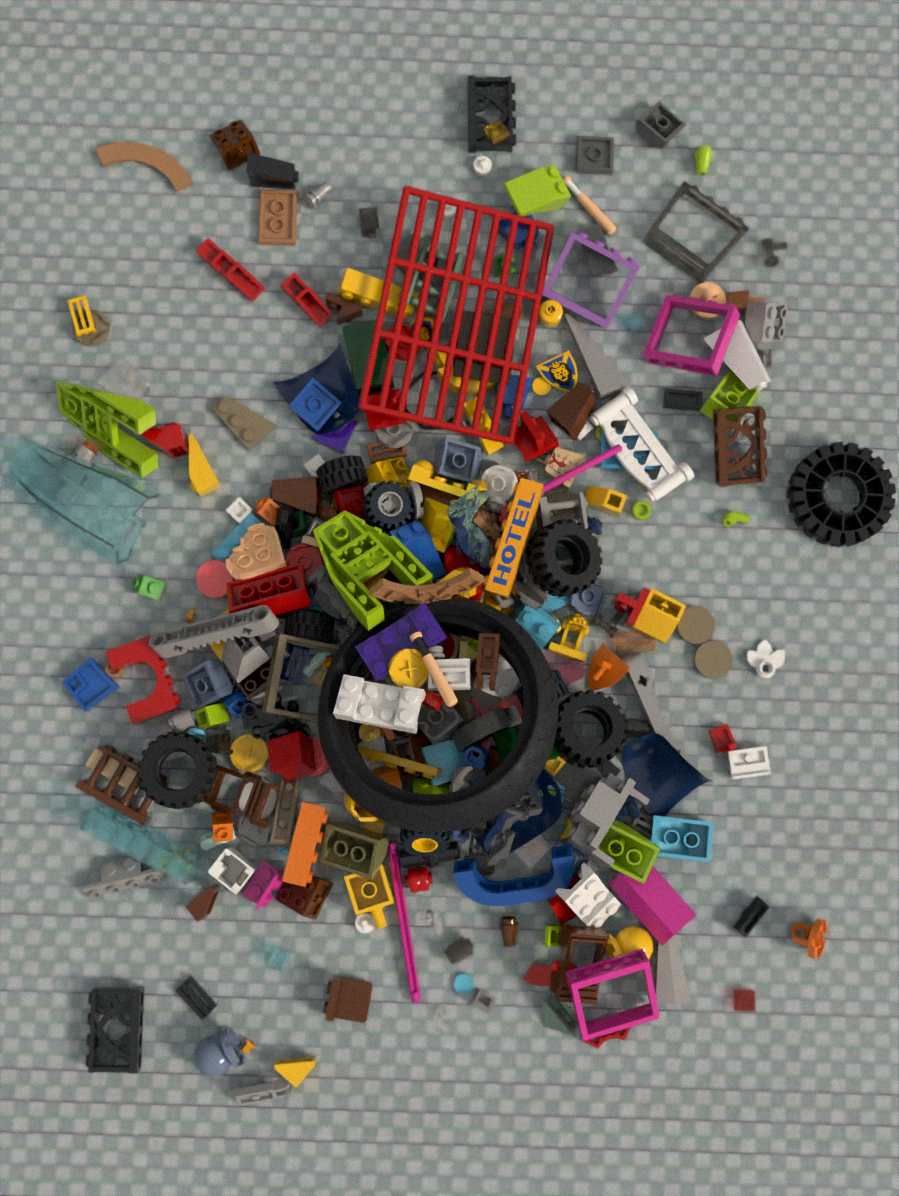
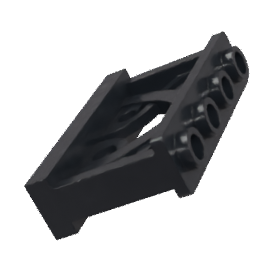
M468 75V153H476V151L512 152L513 146H516V134H513V129H516V117H512V111L516 109V100H512V94H515V83H512V76L475 77V75ZM476 87H489V90L486 91ZM495 87H503L506 90V94L501 96L499 95L500 90H497L495 95H493L492 91ZM486 99L484 105L480 106L477 104V101L481 100L483 102ZM489 102L495 105L502 113L499 120L491 127L485 118L476 116V113H480L488 107ZM507 120H508V128L505 127V126H503V125L506 123ZM479 123H483L486 127V130H484V126L482 128H478L477 125ZM495 133L496 137L501 139L500 133H505L507 139L504 142H497L493 138V134ZM488 137L490 142H476Z
M95 987L89 993L88 1003L91 1005V1013L88 1014L87 1023L90 1025V1033L87 1035L89 1054L86 1056L88 1073L113 1072L137 1074L141 1070L144 987ZM117 994L132 995V999L120 1003ZM104 995L111 996L114 999L115 1007L112 1008L111 1002L106 1000L107 1007L102 1008L100 1005L101 998ZM122 1010H124V1015L126 1014V1012H129L131 1014V1018L129 1020L124 1019L121 1012ZM100 1014L104 1015L99 1021ZM115 1014H117L119 1021L123 1025L131 1027V1032L121 1036L116 1045L103 1030L107 1022ZM125 1039L130 1042V1046L125 1047V1045L123 1044L121 1049L120 1046L122 1041ZM103 1051L105 1053L104 1058H107L111 1052L113 1054L112 1060L107 1064H102L98 1060V1053ZM117 1057L129 1061V1065H114Z

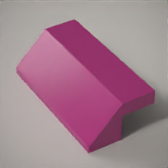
M652 866L644 884L623 873L618 874L609 883V886L661 946L696 916L693 910L654 866Z

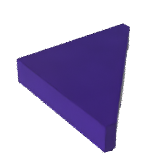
M352 421L340 430L321 435L315 434L311 437V440L343 454L358 423L357 421Z

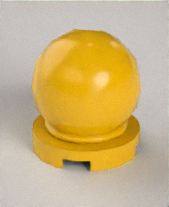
M637 926L625 927L618 932L616 938L608 934L609 939L607 940L606 951L609 958L643 949L648 960L650 959L653 952V941L649 933L643 928Z

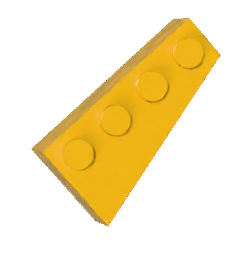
M347 267L340 280L336 295L360 306L378 311L384 281ZM391 283L385 313L397 315L398 295L402 287ZM413 292L412 296L417 298L418 293ZM410 303L406 305L404 319H409L412 315L414 305Z

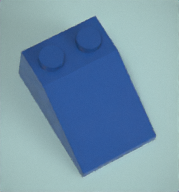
M418 519L388 533L389 536H395L432 574L433 581L446 575L430 533Z

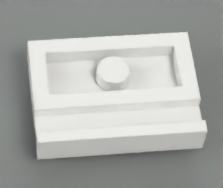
M470 658L435 660L452 690H471ZM428 671L429 691H438Z
M767 746L727 752L731 779L771 774Z

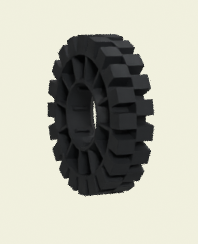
M833 442L830 446L826 444L817 448L814 452L812 451L796 466V470L791 474L788 482L791 483L787 489V498L791 500L788 508L789 512L794 513L796 516L793 519L798 527L802 525L805 529L803 533L809 538L814 536L817 538L816 542L823 545L830 543L831 547H842L844 545L848 547L863 542L877 534L883 528L882 526L888 522L892 515L889 512L894 509L896 499L892 498V495L896 493L895 483L890 484L889 479L893 476L889 468L884 470L882 465L885 462L879 456L874 459L871 456L873 451L866 447L858 449L859 444L851 442L843 445V442ZM832 476L848 477L857 485L860 492L858 496L860 501L858 506L853 508V512H838L832 509L830 504H827L824 497V485L826 481L829 482Z

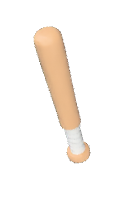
M566 176L563 181L576 196L578 202L608 235L613 234L616 226L584 192L582 193L571 182V177Z

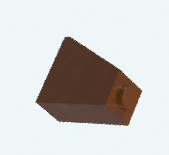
M580 382L546 410L550 421L573 441L578 438L596 405L593 389L589 386H584Z
M316 476L272 480L270 496L275 502L296 511L303 510L306 515L321 519L318 512L322 509V490Z

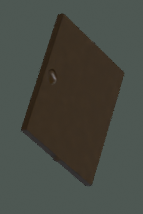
M463 310L457 342L458 349L467 351L474 312ZM482 313L474 353L482 355L486 353L493 317L491 314ZM500 316L493 357L504 359L511 318ZM456 356L453 377L462 378L465 358ZM473 360L469 379L480 381L483 362ZM491 365L488 382L499 384L502 367ZM509 369L506 385L510 384L511 369Z

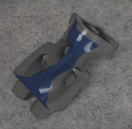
M534 794L523 795L511 807L496 817L481 823L473 831L472 836L477 841L474 848L479 853L487 854L484 860L487 865H497L499 860L507 859L515 836V832L511 831L510 828L515 821H525L529 816L539 815L542 812L543 808L535 802L536 796Z

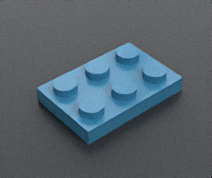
M601 431L600 454L610 449L603 431ZM615 431V432H616L617 434L621 435L624 431ZM652 432L654 436L658 439V433ZM624 436L622 441L627 444L626 446L629 450H632L639 436ZM635 451L633 456L638 459L640 465H644L650 451ZM615 455L600 462V469L626 470ZM647 466L644 468V471H657V466Z

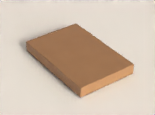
M260 190L259 245L296 246L297 190Z

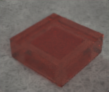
M734 989V1010L755 1011V991Z

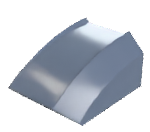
M448 437L440 439L436 446L433 476L463 483H471L473 480L478 479L482 461L481 447Z
M217 658L205 661L181 675L196 710L209 706L232 694L234 685L229 679L224 667L225 664Z

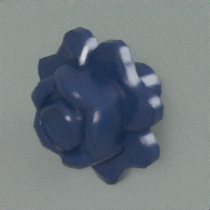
M588 516V528L594 534L601 535L602 522L597 517L590 518Z

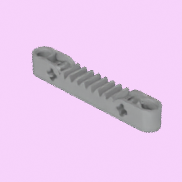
M261 605L157 632L150 638L149 645L161 658L165 659L185 654L188 649L193 650V646L199 649L200 645L206 647L207 643L213 645L214 642L219 644L220 640L227 642V638L234 640V636L237 638H241V636L248 638L270 633L277 628L279 619L268 606Z
M638 651L622 658L631 667L626 675L651 732L665 737L677 752L689 762L683 747L675 743L677 738L670 737L674 732L667 730L671 725L664 723L668 718L661 716L664 709H658L661 705V702H655L658 695L651 694L655 690L650 688L653 679L642 654ZM640 678H641V679H645V681H646V682L643 683V685H642V684H640V685L638 684V681L640 680Z

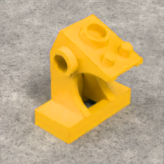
M577 613L574 615L569 614L568 618H564L561 626L564 631L560 643L550 642L547 651L584 663L588 654L580 652L579 647L582 637H587L590 626H588V620L585 619V616ZM569 630L579 634L576 644L565 641Z

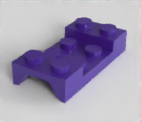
M425 603L355 647L377 683L389 676V662L398 651L403 649H416L419 651L415 642H412L410 639L413 633L421 632L422 640L427 649L447 639V636Z

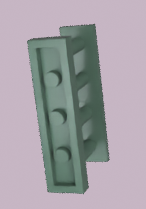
M431 235L420 238L416 263L426 265L423 261L426 252H429ZM437 249L435 257L446 263L447 254ZM461 252L455 254L452 272L460 274L466 257L465 254ZM413 270L406 305L410 303L418 307L419 299L412 296L415 286L420 289L422 287L423 281L417 279L419 271ZM435 276L442 282L443 277ZM450 279L442 323L444 322L457 284L455 280ZM430 285L428 293L435 296L436 302L433 307L426 303L425 311L430 314V318L435 319L440 289L438 290Z

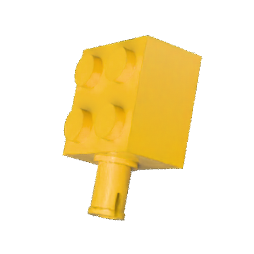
M383 863L373 879L354 873L345 875L344 879L355 914L371 912L375 929L387 926L382 908L393 904L395 900Z

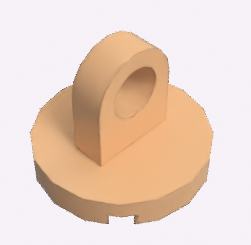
M710 282L701 283L694 287L689 299L695 297L702 301L713 300L721 304L726 303L725 292L720 286ZM692 311L695 316L704 318L706 320L713 319L719 316L716 314Z

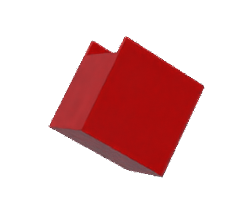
M300 730L267 741L271 774L278 772L283 776L284 782L316 772L312 739Z

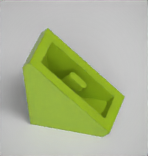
M544 923L542 938L544 946L562 947L558 944L562 925Z

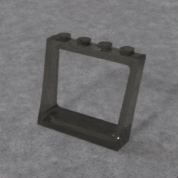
M684 181L651 226L642 243L698 284L705 282L746 235L749 227L744 224L742 218H735L726 207L717 205L711 196L702 194L696 185H690ZM681 197L688 199L736 235L709 264L659 228Z

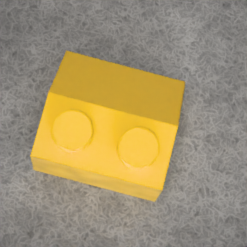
M426 497L423 504L424 515L422 519H419V522L430 533L436 550L444 553L452 544L455 534V528L449 518L460 517L462 511Z

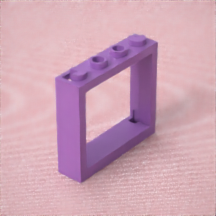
M579 230L577 233L572 232L543 289L542 295L559 302L560 305L608 329L640 266L637 265V260L629 256L627 259L621 257L620 251L611 248V250L604 248L605 244L595 239L592 242L587 239V234ZM575 240L632 269L607 318L551 289Z

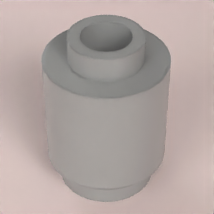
M191 708L172 714V717L168 718L171 730L182 732L197 726L195 710L192 711Z

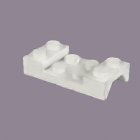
M344 674L333 714L336 719L416 734L418 715L426 693L424 689L409 686L401 688L365 681L361 677Z
M583 863L581 865L582 879L571 890L558 888L555 892L588 927L600 928L604 921L618 910L621 904L604 886L598 876Z

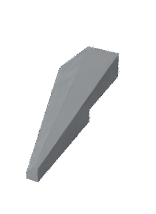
M565 314V321L581 361L589 373L598 398L601 399L614 393L615 395L619 394L627 386L632 389L630 383L571 314Z
M674 935L663 946L656 940L654 989L657 1002L671 1004L691 1003L676 936Z

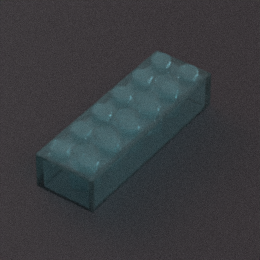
M99 805L98 807L90 808L80 830L185 885L194 882L205 861L200 858L201 854L190 850V852L183 849L184 845L173 841V843L167 841V837L159 832L152 833L148 831V826L131 822V818L124 814L120 816L114 813L115 809L110 806L104 805L103 807Z

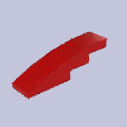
M209 238L195 251L208 265L252 302L265 289L241 264L235 262Z

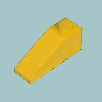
M191 433L188 435L189 477L192 481L189 485L194 493L198 492L202 497L221 487L196 438Z

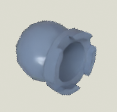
M229 1026L220 1030V1036H208L198 1043L194 1050L193 1060L196 1069L202 1075L211 1078L221 1076L229 1070L231 1064L236 1068L245 1064V1054H240L238 1046L241 1043L233 1029H229Z

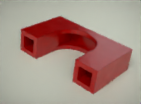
M151 635L105 652L111 669L115 672L122 668L143 663L150 665L156 673L157 685L154 692L149 697L126 706L131 723L135 726L180 709L178 705L181 703L177 692L174 693L172 685H174L173 679L170 674L167 675L165 670L167 663L149 645Z

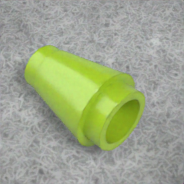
M698 146L696 151H694L697 175L707 174L713 154L709 146Z

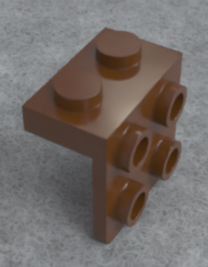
M334 976L332 981H328L326 993L330 994L329 1001L324 1003L323 1014H326L325 1020L334 1021V1018L365 1023L368 1016L373 984L368 981Z

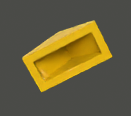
M316 1057L277 1060L274 1064V1069L297 1088L315 1066L317 1059Z

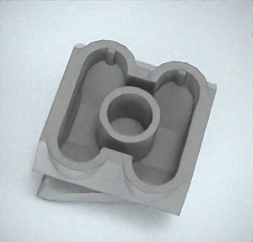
M443 700L437 712L421 704L417 725L432 744L436 745L441 741H449L452 738L451 735L459 729L464 719L453 706L448 707Z

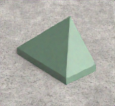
M551 992L542 1004L544 1027L570 1035L577 1026L576 1016L564 1002H558L554 993Z

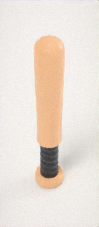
M421 632L413 633L410 639L412 642H415L423 656L422 660L445 704L448 707L454 706L458 702L457 697L434 657L425 646Z

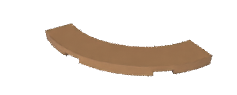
M117 142L95 148L104 167L115 163L135 161L159 170L171 182L176 192L193 185L188 173L173 157L153 146L136 142Z
M471 568L451 579L429 585H403L382 578L369 589V593L376 598L389 602L395 600L404 601V604L430 603V600L451 599L452 595L460 592L464 594L483 583L485 579L482 574Z

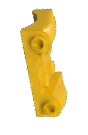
M419 460L413 464L409 480L480 504L484 503L489 489L488 483L485 480L475 479L468 483L467 489H464L465 485L453 482L452 485L446 483L447 479L435 476L433 479L435 468L426 460Z

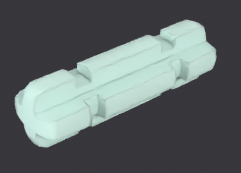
M319 651L309 662L310 664L303 668V673L311 677L314 674V670L318 669L327 659L326 657L332 653Z

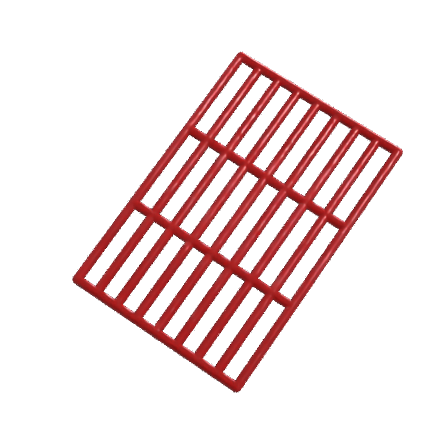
M404 186L359 399V409L500 443L514 444L552 245L554 225L418 188ZM410 194L420 197L408 260L396 257ZM429 199L439 203L426 265L416 263L415 260L427 200ZM447 204L457 208L445 269L443 270L433 266L445 206ZM466 209L474 211L475 214L462 275L452 272L463 212ZM482 214L493 216L482 275L481 279L470 277L481 217ZM501 218L511 221L498 284L490 282L488 279ZM520 223L529 227L517 288L506 286L517 226ZM539 228L546 230L536 289L535 293L525 291L524 288L535 230ZM396 265L406 268L394 330L389 332L382 330L394 267ZM413 270L423 272L424 277L412 337L401 335V329ZM435 275L443 277L431 339L426 341L419 339L431 276ZM451 279L461 282L449 346L438 344V338ZM468 284L478 286L479 291L466 351L456 348ZM486 289L497 291L486 353L482 355L474 353ZM506 293L515 296L504 359L493 357L504 294ZM525 298L533 300L522 364L511 362L522 299ZM381 337L391 340L379 403L378 405L367 403ZM401 342L409 344L410 347L397 410L386 408L398 344ZM417 347L428 349L416 414H411L404 411ZM438 351L446 353L447 356L435 417L432 419L424 417L423 414L435 353ZM454 356L465 358L453 423L442 421ZM475 360L484 364L472 426L470 428L460 424L472 362ZM491 365L502 367L490 432L479 430L490 368ZM509 369L519 371L520 375L508 436L497 434L508 373Z

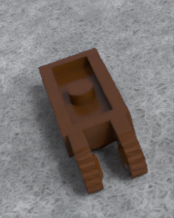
M479 633L476 663L477 690H482L483 675H490L489 689L490 691H495L500 634Z

